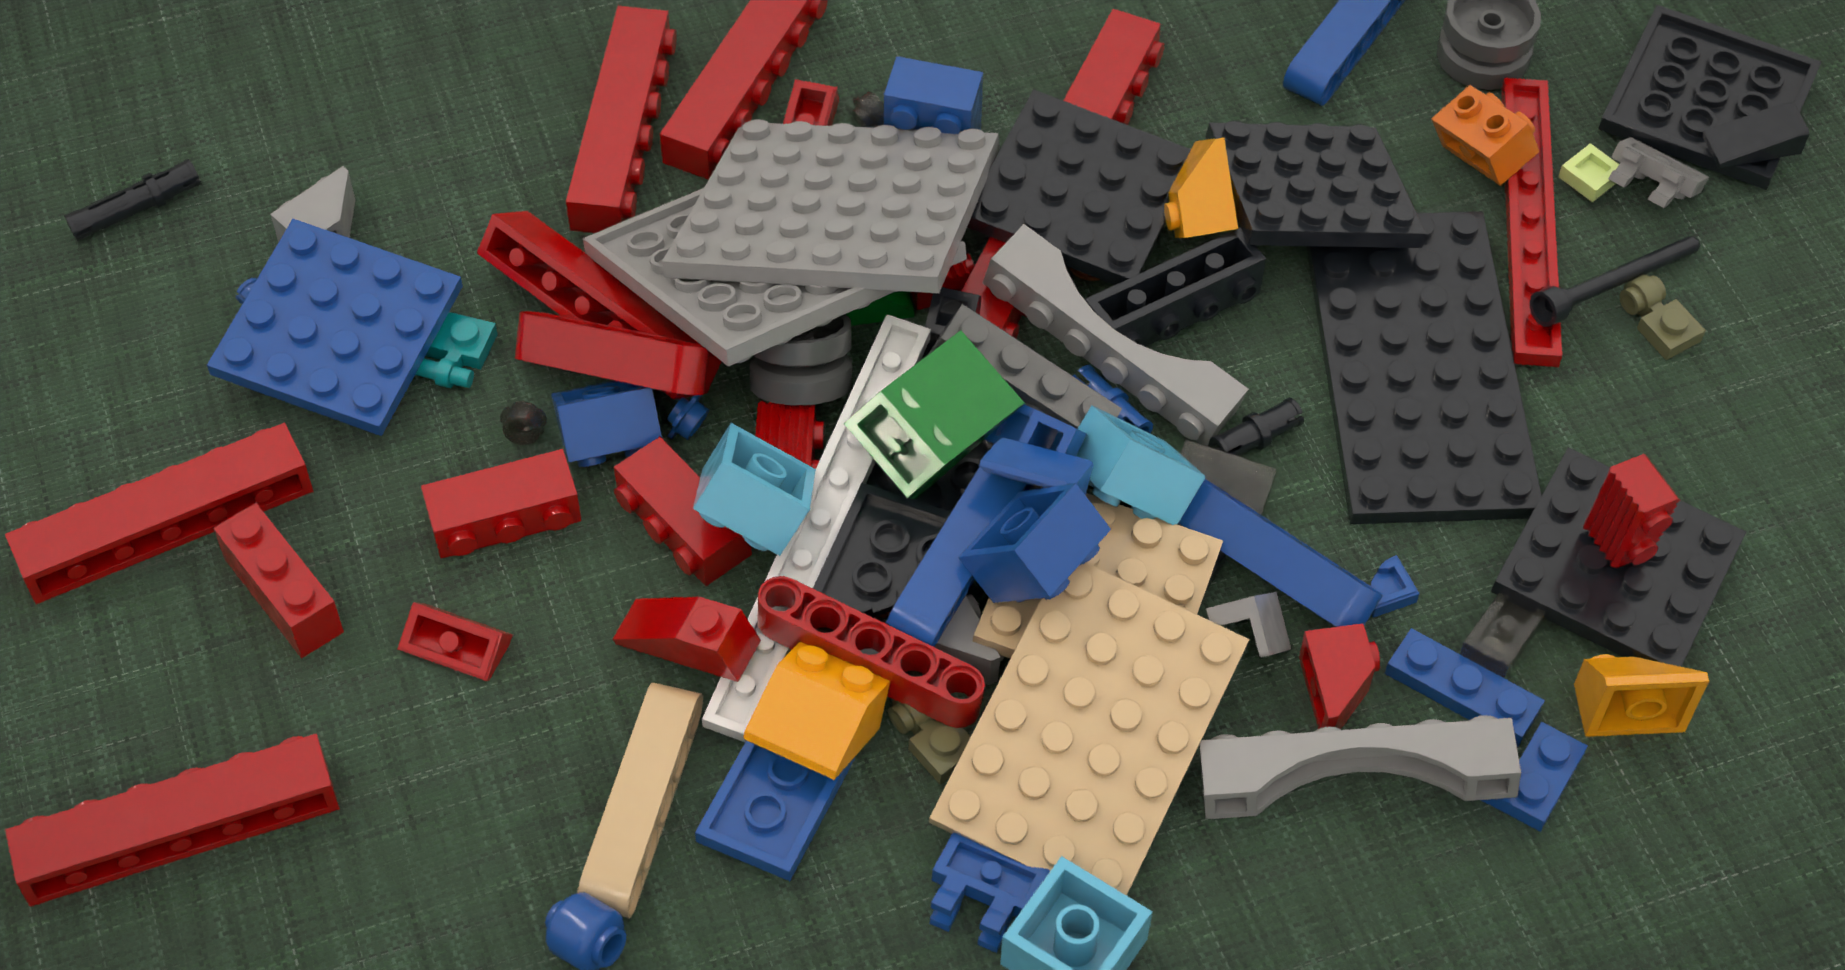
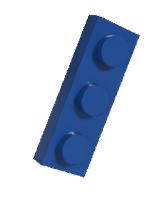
M1412 628L1388 662L1385 671L1386 675L1468 720L1485 715L1493 716L1497 719L1512 718L1516 745L1518 747L1538 717L1545 702L1542 698Z

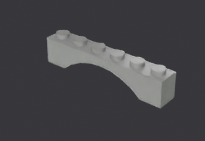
M1025 224L991 258L983 284L989 287L998 299L1007 301L1027 316L1033 325L1047 330L1063 342L1071 353L1076 356H1082L1101 370L1104 377L1110 382L1121 385L1136 396L1145 408L1159 413L1175 425L1178 431L1186 438L1195 440L1206 448L1209 445L1210 438L1217 435L1238 410L1249 390L1247 387L1211 361L1187 360L1161 354L1135 343L1114 330L1091 309L1079 294L1067 272L1061 251Z
M1486 715L1472 718L1469 721L1444 722L1430 719L1422 721L1417 725L1392 726L1387 723H1377L1363 729L1341 730L1336 727H1323L1308 733L1289 734L1285 731H1271L1262 736L1238 738L1234 735L1224 734L1215 736L1211 740H1201L1199 744L1205 819L1257 816L1275 800L1301 785L1327 776L1352 772H1386L1413 777L1441 787L1464 801L1515 798L1518 795L1521 776L1512 718L1497 719Z

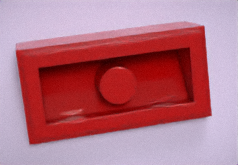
M413 602L397 649L476 678L490 681L510 645L513 634L428 604Z

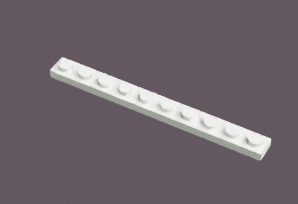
M888 314L886 315L816 468L810 510L782 554L776 556L766 580L774 576H785L813 588L861 483L866 484L876 462L843 423L882 389L921 361L930 341L931 329ZM758 597L750 612L748 621L760 637L761 642L738 682L723 677L720 678L702 718L704 728L746 742L743 739L745 729L777 664L792 650L761 633L757 623ZM784 606L772 607V609L777 611H785L789 609Z

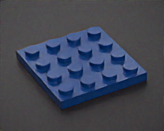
M292 219L209 360L207 368L212 376L382 436L463 287L461 277Z

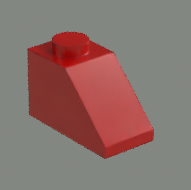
M1364 623L1304 632L1299 660L1318 729L1323 727L1341 729L1369 692L1374 672L1380 669L1378 647L1374 641H1368Z

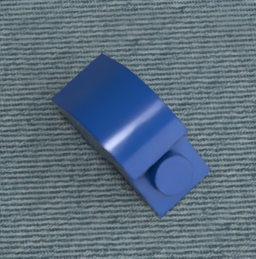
M1024 404L985 440L995 444L1001 438H1008L1077 457L1087 433Z

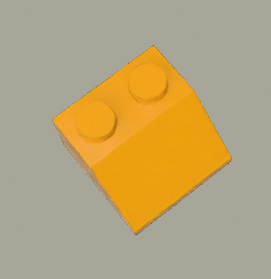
M800 641L777 664L745 729L743 739L835 780L880 729L890 680L872 673L863 666L853 665L828 654L820 647L811 646Z

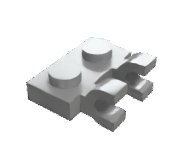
M1632 137L1620 141L1611 156L1612 159L1620 162L1616 170L1612 171L1609 180L1622 187H1626L1634 177L1645 179L1648 176L1660 184L1655 191H1652L1648 200L1663 208L1667 207L1674 197L1678 199H1684L1685 196L1691 198L1701 193L1709 176Z

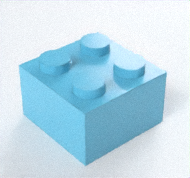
M1091 405L1078 427L1079 430L1087 433V436L1077 457L1093 462V470L1088 484L1094 487L1092 493L1115 507L1119 505L1120 501L1131 505L1133 513L1141 519H1155L1157 517L1172 525H1178L1206 476L1166 441Z
M730 423L702 469L693 509L698 511L701 517L709 524L716 527L725 526L742 535L744 540L752 547L761 551L770 550L780 556L810 510L816 469Z
M1061 856L1003 935L1000 964L1009 970H1126L1148 939L1152 911Z

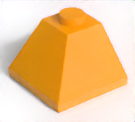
M1224 138L1195 141L1168 192L1170 203L1164 204V215L1168 230H1174L1175 238H1189L1238 229Z
M1603 654L1591 659H1584L1575 680L1574 688L1585 737L1685 732L1709 683L1707 672L1638 657H1615Z

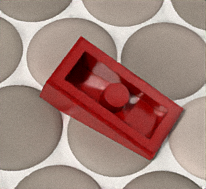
M795 79L783 124L803 121L811 125L832 126L840 100L837 87Z

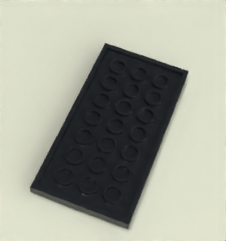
M1483 211L1417 213L1427 233L1422 248L1306 246L1350 524L1529 519L1542 495Z

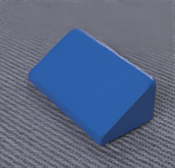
M1001 438L981 459L979 467L982 468L981 470L993 475L1042 488L1077 483L1086 495L1093 470V462L1088 459L1012 439Z

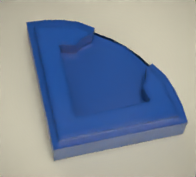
M1397 555L1383 562L1371 581L1370 586L1383 595L1372 616L1374 618L1417 603L1420 593Z

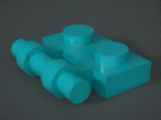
M449 312L425 355L440 361L423 359L415 375L433 379L436 385L446 388H452L454 385L470 388L474 380V371L465 369L463 366L481 370L498 335L496 323Z

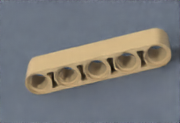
M651 683L642 703L578 887V893L585 892L617 910L622 917L631 918L637 907L698 728L703 706L702 693Z

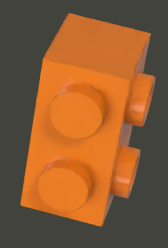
M1471 85L1431 118L1441 144L1445 149L1500 186L1540 152L1533 135L1535 127L1526 115L1519 111L1514 114L1505 108L1503 103L1494 94L1488 92L1485 95Z

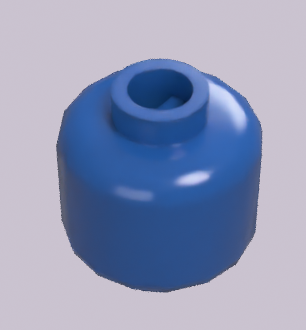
M585 892L572 894L565 900L554 904L545 920L547 928L545 940L549 951L579 970H599L601 967H609L618 959L626 943L624 921L621 914Z

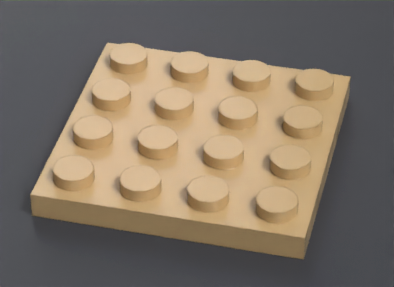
M1034 486V487H1033V489H1040V488H1042V487H1038V486ZM1086 493L1087 498L1111 528L1109 533L1098 544L1100 546L1099 552L1087 563L1190 612L1198 614L1223 540L1177 524L1172 525L1157 517L1155 519H1141L1133 513L1131 508L1120 504L1115 507L1097 496ZM988 598L972 642L994 648L999 655L1011 659L1041 598L1029 599L1023 602L1008 601L993 603Z

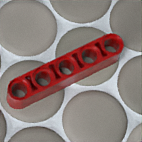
M520 311L515 359L671 393L704 395L709 351L699 343L556 314L534 311Z
M774 576L767 579L760 586L758 592L757 623L761 633L769 639L790 649H793L801 641L811 646L820 647L826 653L853 665L863 666L872 673L890 680L888 697L902 704L905 703L918 712L947 726L965 728L978 719L985 683L984 677L974 666L792 578ZM784 606L789 609L785 611H777L772 609V607ZM819 627H827L832 629L833 631L829 633H823L817 631L816 629ZM873 649L876 650L878 653L874 655H868L862 653L861 650ZM915 670L921 672L923 676L913 677L905 672ZM960 692L966 694L969 698L958 699L950 694Z

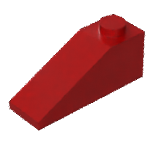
M702 597L635 599L612 639L616 645L736 682L740 680L761 642L760 637L740 608Z

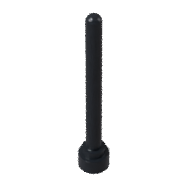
M1687 236L1568 289L1549 286L1537 291L1530 298L1531 314L1536 322L1544 327L1557 324L1568 317L1573 306L1697 252L1700 248V241L1695 236Z

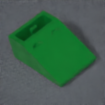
M960 330L877 393L843 424L907 498L916 500L1020 409L1025 402L963 331Z

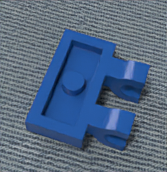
M953 832L932 870V881L942 886L931 902V908L934 909V912L930 917V924L949 932L965 895L987 904L990 907L980 922L979 929L983 931L978 938L977 945L997 953L1002 944V937L1008 930L1012 917L1019 915L1050 870L1028 867Z

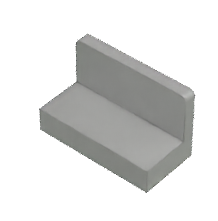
M1277 592L1256 595L1206 608L1209 621L1220 626L1250 619L1261 658L1291 650Z

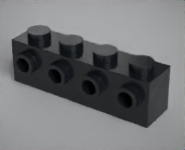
M1240 227L1086 298L1085 301L1114 330L1135 343L1146 347L1161 339L1168 340L1177 335L1180 330L1199 321L1211 320L1220 311L1237 303L1244 304L1252 300L1261 290L1266 257L1256 245H1248L1244 232Z

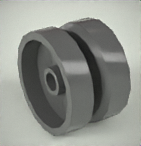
M1448 0L1437 47V58L1442 69L1455 81L1466 86L1471 85L1474 88L1485 90L1502 88L1504 78L1521 79L1529 69L1533 55V45L1536 43L1540 29L1541 11L1536 0Z
M844 314L833 319L825 326L815 327L793 337L785 344L775 345L755 354V357L750 360L751 391L758 398L784 405H815L831 402L845 396L852 389V358L847 355L852 349L851 319Z

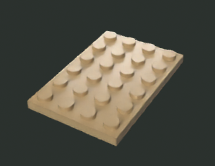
M1086 562L1079 565L1068 577L1070 583L1062 593L1049 600L1041 598L929 818V823L951 834L955 832L1028 867L1046 868L1051 871L1062 856L1127 896L1248 645L1249 639Z

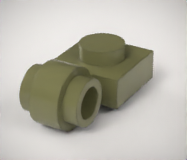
M1641 275L1626 283L1624 289L1620 292L1619 298L1622 307L1630 315L1638 314L1641 316L1637 326L1638 331L1665 360L1702 341L1706 330L1677 299L1666 305L1662 304V300L1666 298V288L1657 276Z
M893 699V706L888 708L891 722L902 734H906L909 731L915 734L909 739L908 749L939 784H942L952 775L971 736L963 728H954L937 720L934 721L933 718L918 712L913 707Z

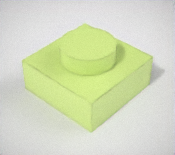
M1590 143L1562 165L1558 177L1593 202L1616 184L1610 181L1609 177L1619 164Z

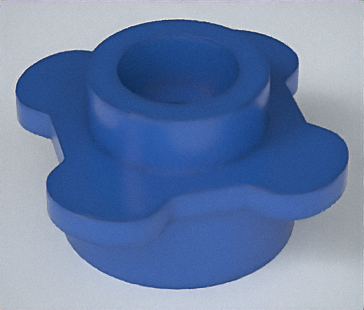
M694 395L690 401L682 397L672 409L667 418L673 426L668 434L670 439H673L678 433L686 440H689L699 429L709 413V409L698 402L702 395Z

